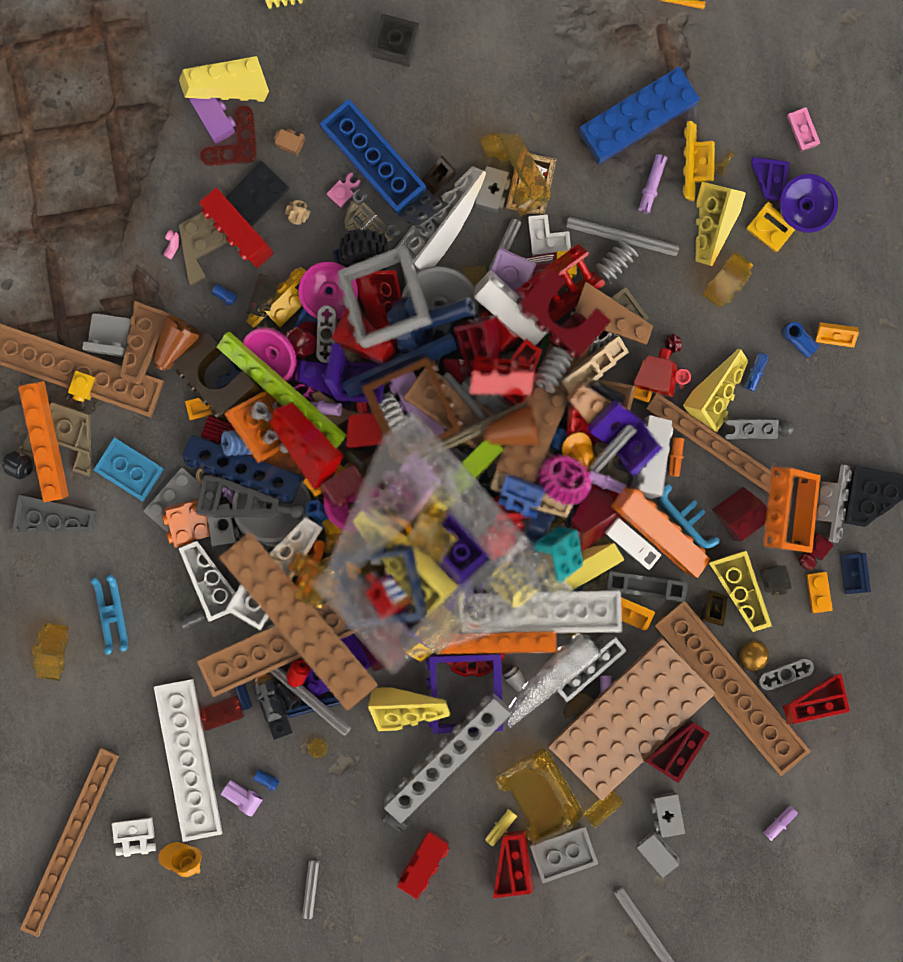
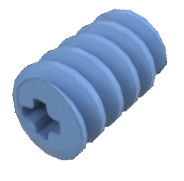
M224 431L222 433V449L226 456L231 454L234 456L238 454H252L237 431Z

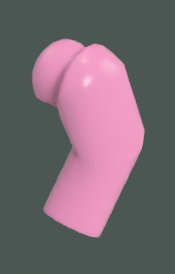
M169 230L165 238L170 243L163 256L172 260L179 247V235L177 232Z

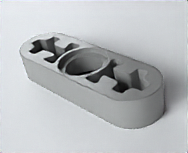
M324 305L318 311L317 358L324 363L329 361L330 355L324 358V355L320 354V352L324 351V344L320 345V341L335 344L332 338L324 339L321 336V331L324 328L330 329L332 335L336 329V310L331 305ZM326 309L333 313V316L329 317V323L333 322V326L328 324L321 326V322L325 323V316L322 315V312H325ZM328 344V352H331V347H332V346L329 345V344Z
M798 659L760 674L758 684L765 690H773L810 676L814 671V665L808 659ZM801 663L809 665V667L806 668L807 672L800 670L795 673V670L792 668V666H794L795 669L802 667ZM783 669H789L791 672V677L787 680L781 678V671ZM766 676L768 678L777 676L780 683H777V680H773L770 682V686L763 684V681H765Z

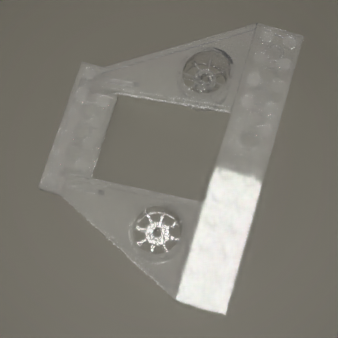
M414 410L383 436L325 571L311 583L392 674H395L409 659L548 617L573 591L565 581L561 583L556 581L554 568L540 552L535 551L533 544ZM379 483H385L384 491L377 486ZM389 484L396 488V490H389ZM375 491L379 495L378 497H374ZM397 492L401 495V499H398ZM438 498L487 553L490 559L409 631L394 614L384 619L380 618L366 595V591L370 587L358 575L356 570ZM397 503H402L401 512L396 507ZM392 509L397 516H389V510ZM475 587H478L477 596L472 592ZM483 589L489 592L487 596L483 595ZM490 597L493 598L494 604H491ZM491 607H495L493 615L489 611ZM483 614H485L490 619V621L484 622Z

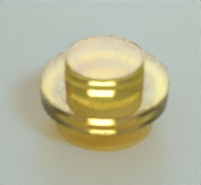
M314 739L308 746V752L313 758H322L328 751L327 743L322 739Z

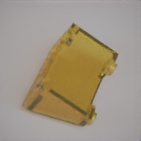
M490 133L480 138L487 158L496 157L501 162L509 158L522 181L512 190V198L520 217L549 201L551 197L550 188L518 134Z
M544 748L494 777L499 789L505 792L511 790L529 821L526 836L534 846L572 829L582 817V809L550 753Z

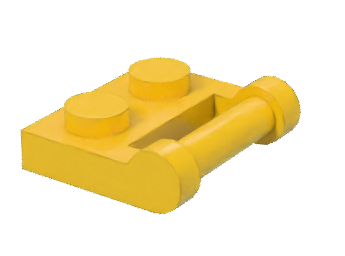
M768 201L746 230L777 253L795 229L787 224L782 214L772 207L773 204ZM766 213L770 214L784 225L787 231L784 233L766 219L764 215Z

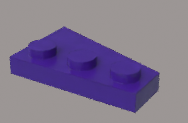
M298 361L296 381L335 399L325 381L328 364ZM338 400L346 406H351V401Z

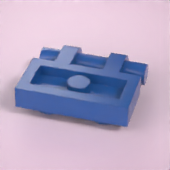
M508 474L501 494L507 496L508 499L500 497L498 504L505 506V509L509 511L514 510L522 513L521 515L526 518L529 516L536 519L538 511L531 508H539L545 489ZM515 500L524 503V506L516 503Z

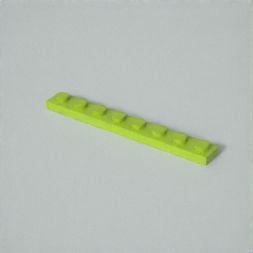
M230 331L224 335L217 345V348L282 406L293 403L336 448L340 446L347 437L340 428Z

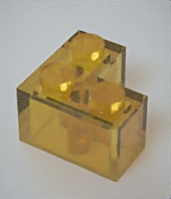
M735 251L702 295L719 308L724 303L729 304L735 297L734 291L737 290L739 292L752 275L750 270L754 265Z
M431 502L421 513L406 541L440 564L452 548L457 537L441 527L448 512L434 502Z
M296 551L288 570L302 577L303 580L294 597L309 606L320 607L335 579L334 571L331 567L309 554Z
M45 623L43 630H39L38 643L32 649V656L35 657L33 669H36L37 678L60 681L65 668L64 653L69 642V626Z

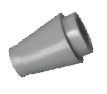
M512 665L502 673L504 680L519 695L529 690L520 668Z

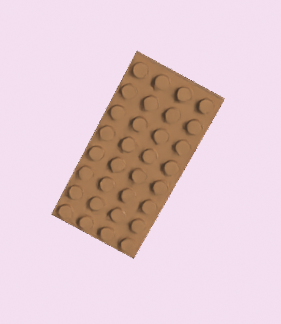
M661 637L547 746L602 801L646 757L652 754L700 709L715 692Z

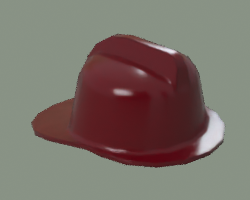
M304 322L285 335L294 349L296 359L309 356L317 347L318 326L314 322Z

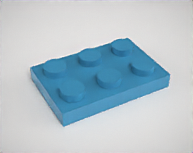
M115 437L94 468L95 472L143 502L165 470Z

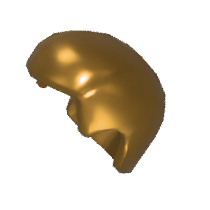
M756 640L744 644L739 653L740 663L749 671L763 669L767 665L770 656L767 646L763 642Z

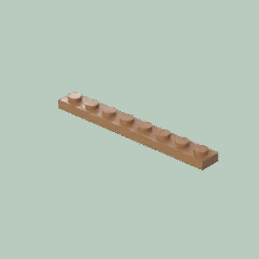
M655 394L646 407L647 411L656 417L671 420L673 429L770 494L772 471L662 395Z

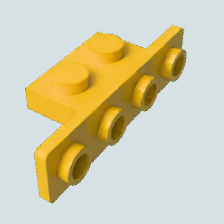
M687 121V127L684 129V136L686 138L684 157L686 158V165L683 168L685 177L683 195L687 200L695 201V182L714 181L715 142H696L697 125L692 121Z
M302 267L293 270L290 278L286 282L279 284L276 291L271 296L266 297L257 310L250 313L247 322L255 328L268 315L281 327L302 307L299 291L295 287L300 283L306 270Z

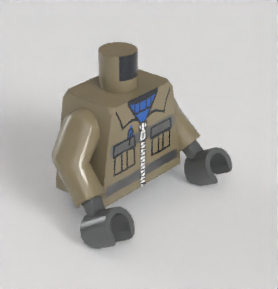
M360 189L353 193V200L347 209L344 220L345 230L349 234L351 231L368 229L383 234L388 242L394 236L400 234V230L395 233L393 232V227L396 224L387 227L364 202L361 204L367 198V194L360 198L358 195Z

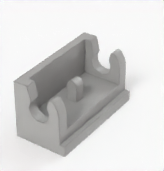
M655 829L639 842L640 844L637 846V849L663 878L679 866L680 858L663 838L656 833Z

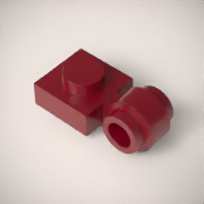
M817 533L813 540L812 553L807 554L805 552L798 559L800 566L805 570L811 571L818 563L815 557L823 560L834 545L820 533Z

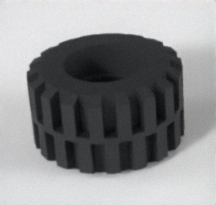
M368 229L351 231L350 234L344 235V238L340 240V264L346 268L389 252L387 238L377 231Z

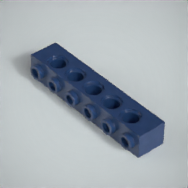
M193 435L182 455L184 463L190 468L196 469L198 467L209 475L216 474L221 476L222 479L231 482L235 481L240 483L241 486L256 489L258 492L268 496L272 495L283 503H287V501L293 503L302 483L300 475L262 461L258 463L256 459L246 455L238 454L234 456L231 454L226 456L222 446ZM203 455H209V456H210V457H209L208 459H206V460L200 459ZM223 461L228 462L224 467L219 466V463ZM240 468L246 469L244 473H237V470ZM258 475L264 476L262 480L255 479ZM275 482H281L282 486L274 487L273 484Z

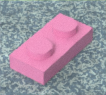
M807 107L787 115L800 151L820 144Z

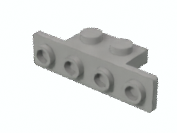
M843 464L840 467L838 483L820 481L816 520L832 522L829 541L833 543H839V539L843 535L841 525L842 520L846 516L844 506L845 501L849 497L848 481L852 477L850 466Z

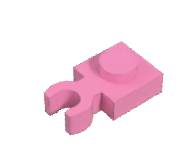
M352 172L347 175L345 183L339 180L327 193V196L340 208L352 198L353 192L351 189L357 188L361 184L359 179L356 183L350 182V179L354 176Z

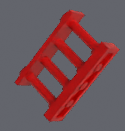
M578 243L537 275L523 283L516 289V292L524 299L552 268L566 281L565 284L568 288L560 296L557 293L552 298L553 301L549 303V316L553 322H556L578 305L585 282L598 290L605 283L594 271L590 273L583 260L589 253ZM577 264L584 278L574 284L567 270Z

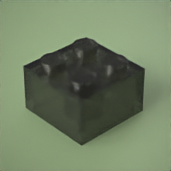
M382 13L372 47V57L410 67L420 31L419 23Z

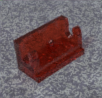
M237 696L202 708L200 712L205 731L245 717Z

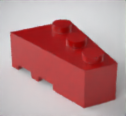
M525 830L507 832L503 836L493 898L532 894L534 890Z

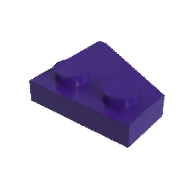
M752 157L751 164L763 198L780 201L782 190L787 184L789 162Z

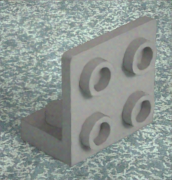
M93 313L88 342H83L82 349L91 353L124 357L127 349L131 319Z

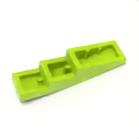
M484 441L451 473L459 495L504 451L500 445ZM441 484V485L438 487V489H441L442 491L445 492L444 487H443V485Z

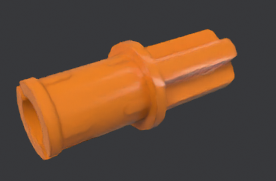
M672 438L671 455H668L670 457L669 476H680L681 461L684 459L682 454L685 439Z

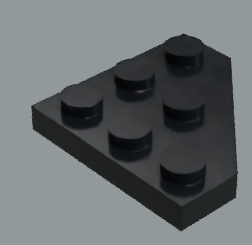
M854 466L844 524L866 527L873 520L902 501L903 474Z

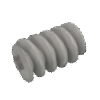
M622 241L617 243L618 247L612 248L613 253L608 252L606 254L607 258L601 259L602 264L597 263L595 265L599 275L609 284H612L609 279L610 277L617 279L615 272L623 273L620 268L621 266L628 268L626 261L634 262L631 257L632 255L638 257L637 252Z
M558 347L551 348L550 354L546 356V360L542 362L538 373L534 375L537 385L550 393L555 391L553 386H558L557 380H562L561 374L566 373L564 367H570L569 361L573 360L564 349Z

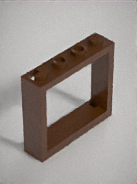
M427 357L362 387L395 461L462 431L460 428L463 426L459 414L455 416L452 410L455 405L451 397H446L444 390L447 389L443 379H438L435 373L438 371L434 359L430 361ZM425 366L453 428L401 451L373 389Z

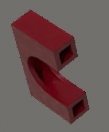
M551 268L518 306L519 312L526 319L531 318L538 330L547 332L553 343L562 345L568 356L579 359L609 325L611 320L596 308L576 328L564 329L557 326L549 316L548 306L551 299L564 286L566 281Z

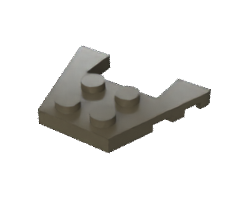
M202 212L179 224L190 285L206 278L197 259L228 243L225 239L227 237L226 233L223 231L220 234L213 226L215 221L212 218L207 219Z
M51 402L50 409L58 444L78 451L72 471L90 476L92 473L91 414ZM28 434L26 440L17 451L34 457Z

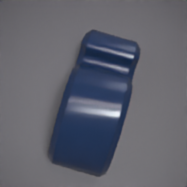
M536 510L538 515L536 519L531 518L520 542V548L533 554H538V551H535L534 543L547 535L556 517L555 514Z

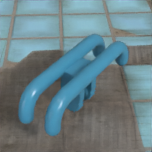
M670 484L664 485L663 494L658 497L661 507L694 540L696 545L702 548L716 546L720 541L718 537H711L705 540L692 527L706 512L703 509L699 510L695 516L687 521L684 517L696 506L697 502L693 500L679 512L667 497L668 493L672 490V486Z
M111 574L106 576L113 601L111 606H105L103 590L99 579L93 577L90 580L95 590L105 642L104 653L107 655L113 651L109 623L117 621L120 637L119 649L124 652L128 648V637L115 577Z

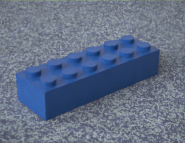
M679 66L580 126L578 133L599 165L698 104L700 98Z
M350 99L346 100L320 123V128L397 216L405 207L411 205L426 192V185Z

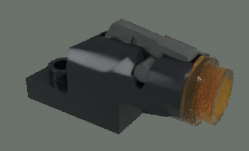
M266 673L253 679L254 682L252 684L273 739L292 734L293 731L281 697L278 696L271 676Z

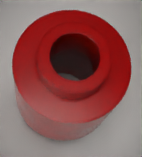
M296 659L291 664L286 674V680L290 686L298 687L305 682L311 671V667L305 660Z

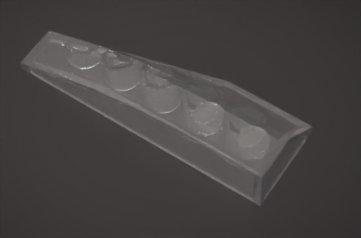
M586 632L576 634L568 644L558 648L556 653L527 681L510 705L511 715L505 720L509 728L603 655Z

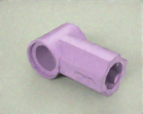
M232 780L228 782L221 793L222 796L236 804L239 810L249 816H253L263 800L257 793L251 790L247 791Z

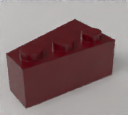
M497 315L468 319L453 327L469 377L472 378L475 355L500 359Z
M690 720L672 734L652 754L646 757L644 761L679 783L707 740L710 732Z

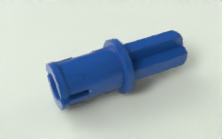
M758 353L752 369H749L750 374L744 385L745 389L753 392L756 391L761 376H764L763 370L768 361V355Z

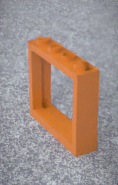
M772 468L764 538L765 547L812 553L821 475L793 468ZM794 476L799 477L792 543L790 544L785 543L792 479ZM769 537H772V543H769Z

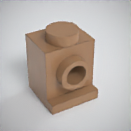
M278 129L274 136L277 148L297 157L306 139L304 134L300 133L297 136L298 133L290 129L286 131Z

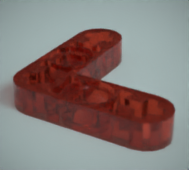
M240 106L236 111L238 145L204 148L200 153V158L205 165L245 164L256 160L254 113L250 107ZM243 111H247L250 116H247V123L251 124V126L244 125V119L240 116L243 115ZM248 129L252 132V136L249 139H243L241 137L242 131ZM245 144H249L250 152H253V154H250V158H246L243 153H246ZM217 151H220L221 161H218V157H212L211 161L204 158L208 156V152H211L212 155H218ZM225 151H233L234 157L231 160L224 159Z

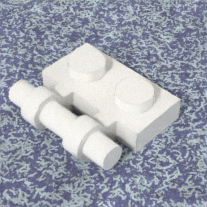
M152 817L112 823L114 843L122 842V847L116 848V856L124 855V857L135 853L148 854L150 851H156V843L148 844L147 839L155 837ZM140 840V845L130 846L129 841Z

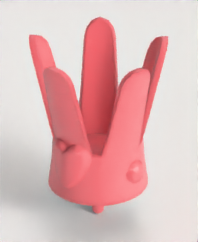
M687 369L677 370L675 384H680L679 389H683L685 384L691 381V374Z

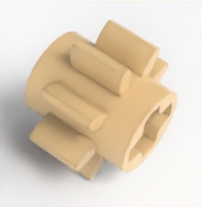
M295 200L287 205L285 214L289 215L288 220L291 223L299 225L302 222H306L310 211L306 210L307 204L305 202Z

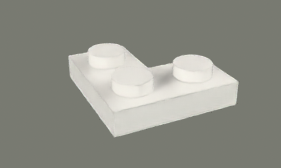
M548 214L528 217L532 256L557 251H569L571 248L569 231L550 233Z

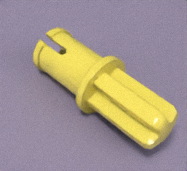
M507 809L486 836V842L494 846L501 836L508 832L507 829L518 816Z

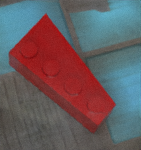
M217 187L199 202L203 207L200 211L207 219L212 218L215 221L213 226L220 234L223 231L226 233L227 237L225 239L232 247L236 245L240 249L238 254L244 261L249 259L258 269L274 255V252Z
M378 270L355 279L359 296L371 325L378 331L390 327L387 320V312L391 310L393 303L402 297L396 271ZM395 337L389 339L388 341L396 349V352H399Z
M293 403L275 409L269 424L314 490L319 488L322 483L334 476L343 455Z

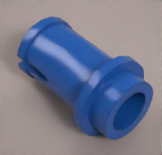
M219 283L215 285L211 293L223 300L225 305L230 306L236 302L238 297L234 291L230 292Z
M261 769L258 770L253 779L267 787L268 791H275L280 782L276 776L272 777L261 771Z

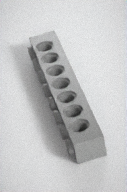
M494 693L490 696L486 695L481 700L480 706L476 710L472 709L467 714L466 720L462 724L458 723L453 728V733L449 737L445 736L439 742V747L435 751L431 750L426 755L425 761L421 765L417 764L412 769V774L408 778L404 777L398 783V788L394 792L390 791L385 796L384 809L402 823L511 715L510 707ZM484 713H490L492 715L488 719L482 717ZM470 727L478 728L476 732L468 731ZM458 740L464 742L462 746H457L454 743ZM443 754H448L451 756L447 760L441 758ZM429 768H435L437 771L435 773H429L427 770ZM420 781L423 783V785L417 787L414 785V783ZM407 795L410 798L407 800H402L400 796Z

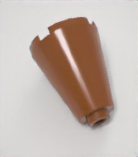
M166 316L153 357L154 366L162 371H165V369L170 370L174 366L173 362L200 338V331L191 324L188 326L184 323V320L176 316Z
M526 406L487 424V429H483L485 441L497 445L540 444L533 406Z

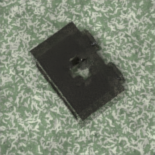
M775 565L760 569L765 592L779 596L787 594V590L792 589L786 565Z

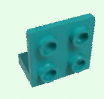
M557 527L534 543L535 551L552 555L557 582L561 583L583 566L580 541L576 529Z

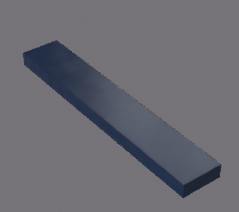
M448 334L342 382L348 397L352 398L363 393L362 387L427 357L430 361L436 360L458 349L452 334Z

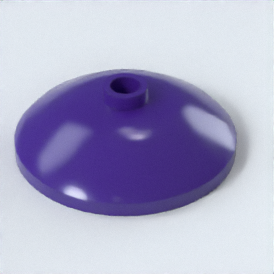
M814 174L800 175L788 182L782 190L779 202L780 211L787 224L795 230L804 233L817 232L827 227L835 218L838 209L837 194L833 186L826 179ZM803 203H806L808 205L807 209L803 208Z

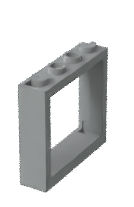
M405 246L338 271L340 276L338 284L345 293L343 301L350 310L348 318L356 331L353 332L357 343H360L364 348L432 323L410 252ZM401 262L418 316L367 335L351 281Z

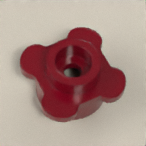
M675 334L668 335L665 341L666 349L671 350V354L680 351L682 346L680 337Z

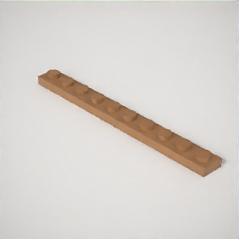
M103 747L100 748L20 930L36 937L40 936L118 761L119 754Z

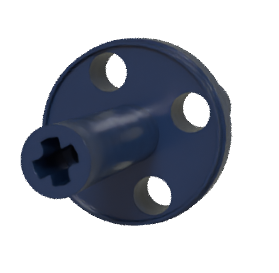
M412 296L397 299L393 303L391 310L387 312V320L390 326L418 316ZM468 297L428 310L432 323L395 337L399 350L405 354L433 341L434 327L474 315L475 307L472 300Z

